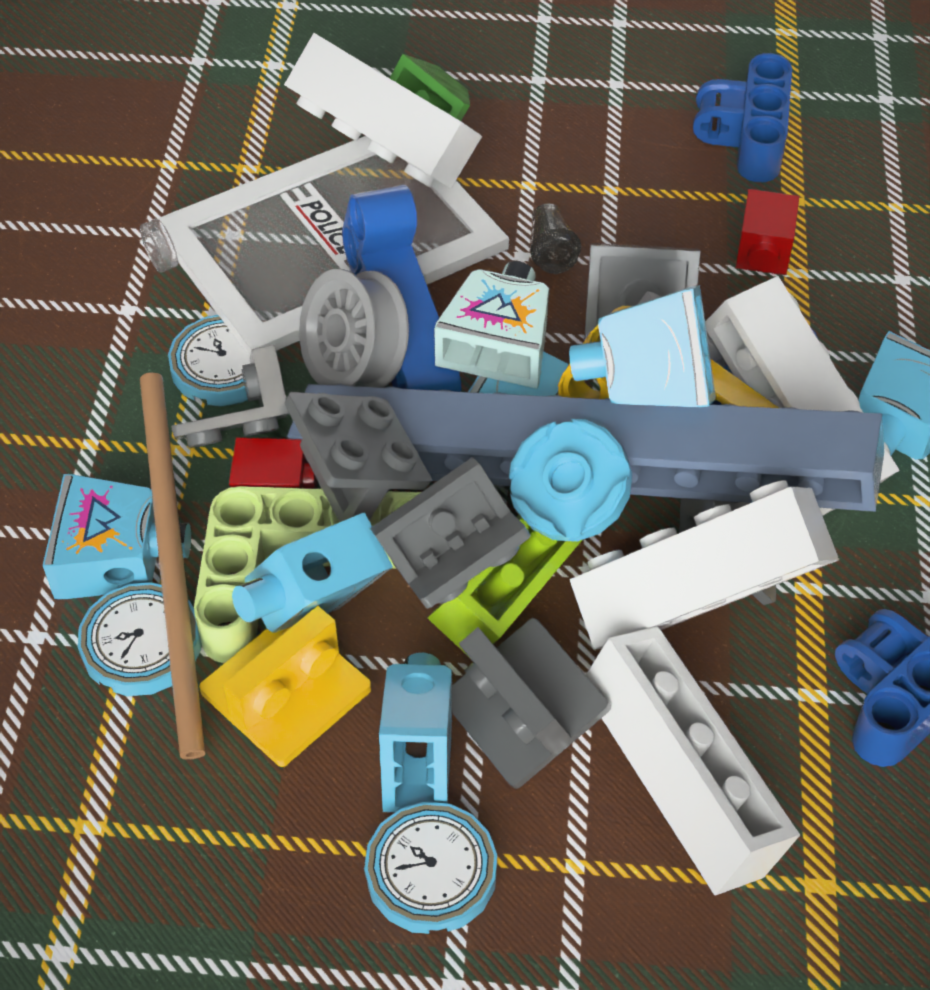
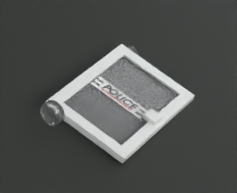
M367 136L151 220L140 226L145 250L155 268L162 273L177 267L179 263L249 356L251 350L255 348L275 345L277 351L300 341V316L305 297L311 285L321 274L331 269H345L351 272L344 251L342 230L349 198L352 194L398 185H406L410 189L417 212V228L412 247L426 284H430L507 250L509 247V237L457 181H455L452 188H449L434 179L431 186L428 187L404 172L408 165V162L397 156L392 164L367 149L372 141Z

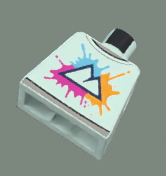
M511 261L505 265L502 274L480 269L470 273L435 325V366L535 389L538 388L547 327L549 288L544 283L534 281L536 275L531 266L521 261Z

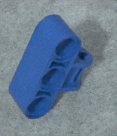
M763 53L751 59L746 82L723 79L710 80L698 89L696 103L700 110L693 121L694 134L704 143L738 147L737 169L741 176L749 181L757 183L774 180L780 173L788 134L792 79L791 63L781 55ZM717 93L721 94L720 106H715ZM713 117L718 118L716 131L712 130Z
M881 609L870 617L868 628L855 640H844L835 649V658L842 672L855 685L868 694L864 699L853 729L852 743L854 749L863 760L872 765L885 767L902 761L930 734V691H926L918 686H925L930 689V636L927 637L894 611ZM877 722L887 723L895 730L885 729Z

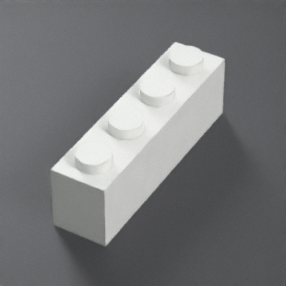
M313 33L284 84L301 95L296 103L297 105L322 119L326 111L336 118L331 126L355 141L358 140L361 133L372 139L367 149L393 164L397 156L408 162L404 172L428 187L436 179L452 188L482 138L479 133L463 122Z
M779 276L725 300L705 321L706 331L733 375L777 407L823 411L854 410L864 413L860 408L858 398L845 384L830 360L828 350L815 336L802 315L797 300L787 291ZM885 442L880 483L899 471ZM820 508L822 516L834 510Z
M786 480L774 482L752 491L750 497L753 503L734 511L731 510L729 504L711 508L694 517L696 527L677 534L675 528L660 530L640 539L642 549L627 556L623 555L622 550H617L589 560L587 563L590 571L569 580L593 648L602 649L610 637L656 626L663 630L838 561V555L812 488L788 487Z
M656 626L608 638L586 674L588 679L611 705V710L602 717V720L714 895H718L764 878L800 836L799 832L660 628Z

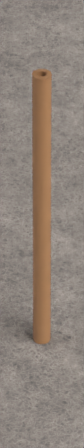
M152 372L140 377V388L179 753L182 759H196L206 754L163 377L159 373Z

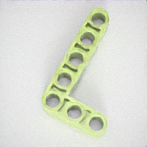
M239 486L228 488L220 492L213 499L210 506L194 612L202 648L206 655L214 661L227 662L255 639L257 635L259 619L246 622L238 615L232 600L233 589L238 585L244 584L245 577L277 549L339 523L322 489ZM388 491L369 522L374 526L421 492ZM388 556V558H389V560H390V562H391V564H392V566H393L392 568H393V569H396V567H395L394 564L392 563V560H391L390 557ZM329 562L323 564V566H331ZM224 622H233L229 625L217 626Z

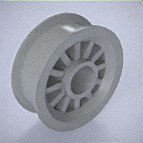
M331 269L321 274L311 285L302 306L299 337L302 356L312 378L319 385L342 384L384 388L395 378L406 355L409 323L402 294L387 275L378 271H364L355 275L345 269Z

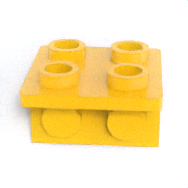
M316 606L289 628L275 633L268 629L264 630L199 685L201 695L280 767L289 764L371 692L370 680L339 654L335 620L319 606Z

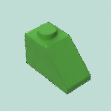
M402 54L390 79L461 121L470 107L468 89L439 66Z

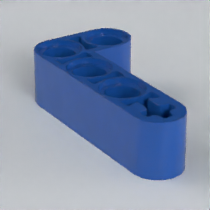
M398 185L352 194L349 198L342 230L344 251L351 272L357 275L364 271H378L387 275L400 290L407 309L409 323L407 351L399 372L391 381L393 387L412 390H450L461 392L459 371L435 366L434 328L439 320V316L412 247L417 228V212L410 189L406 185Z

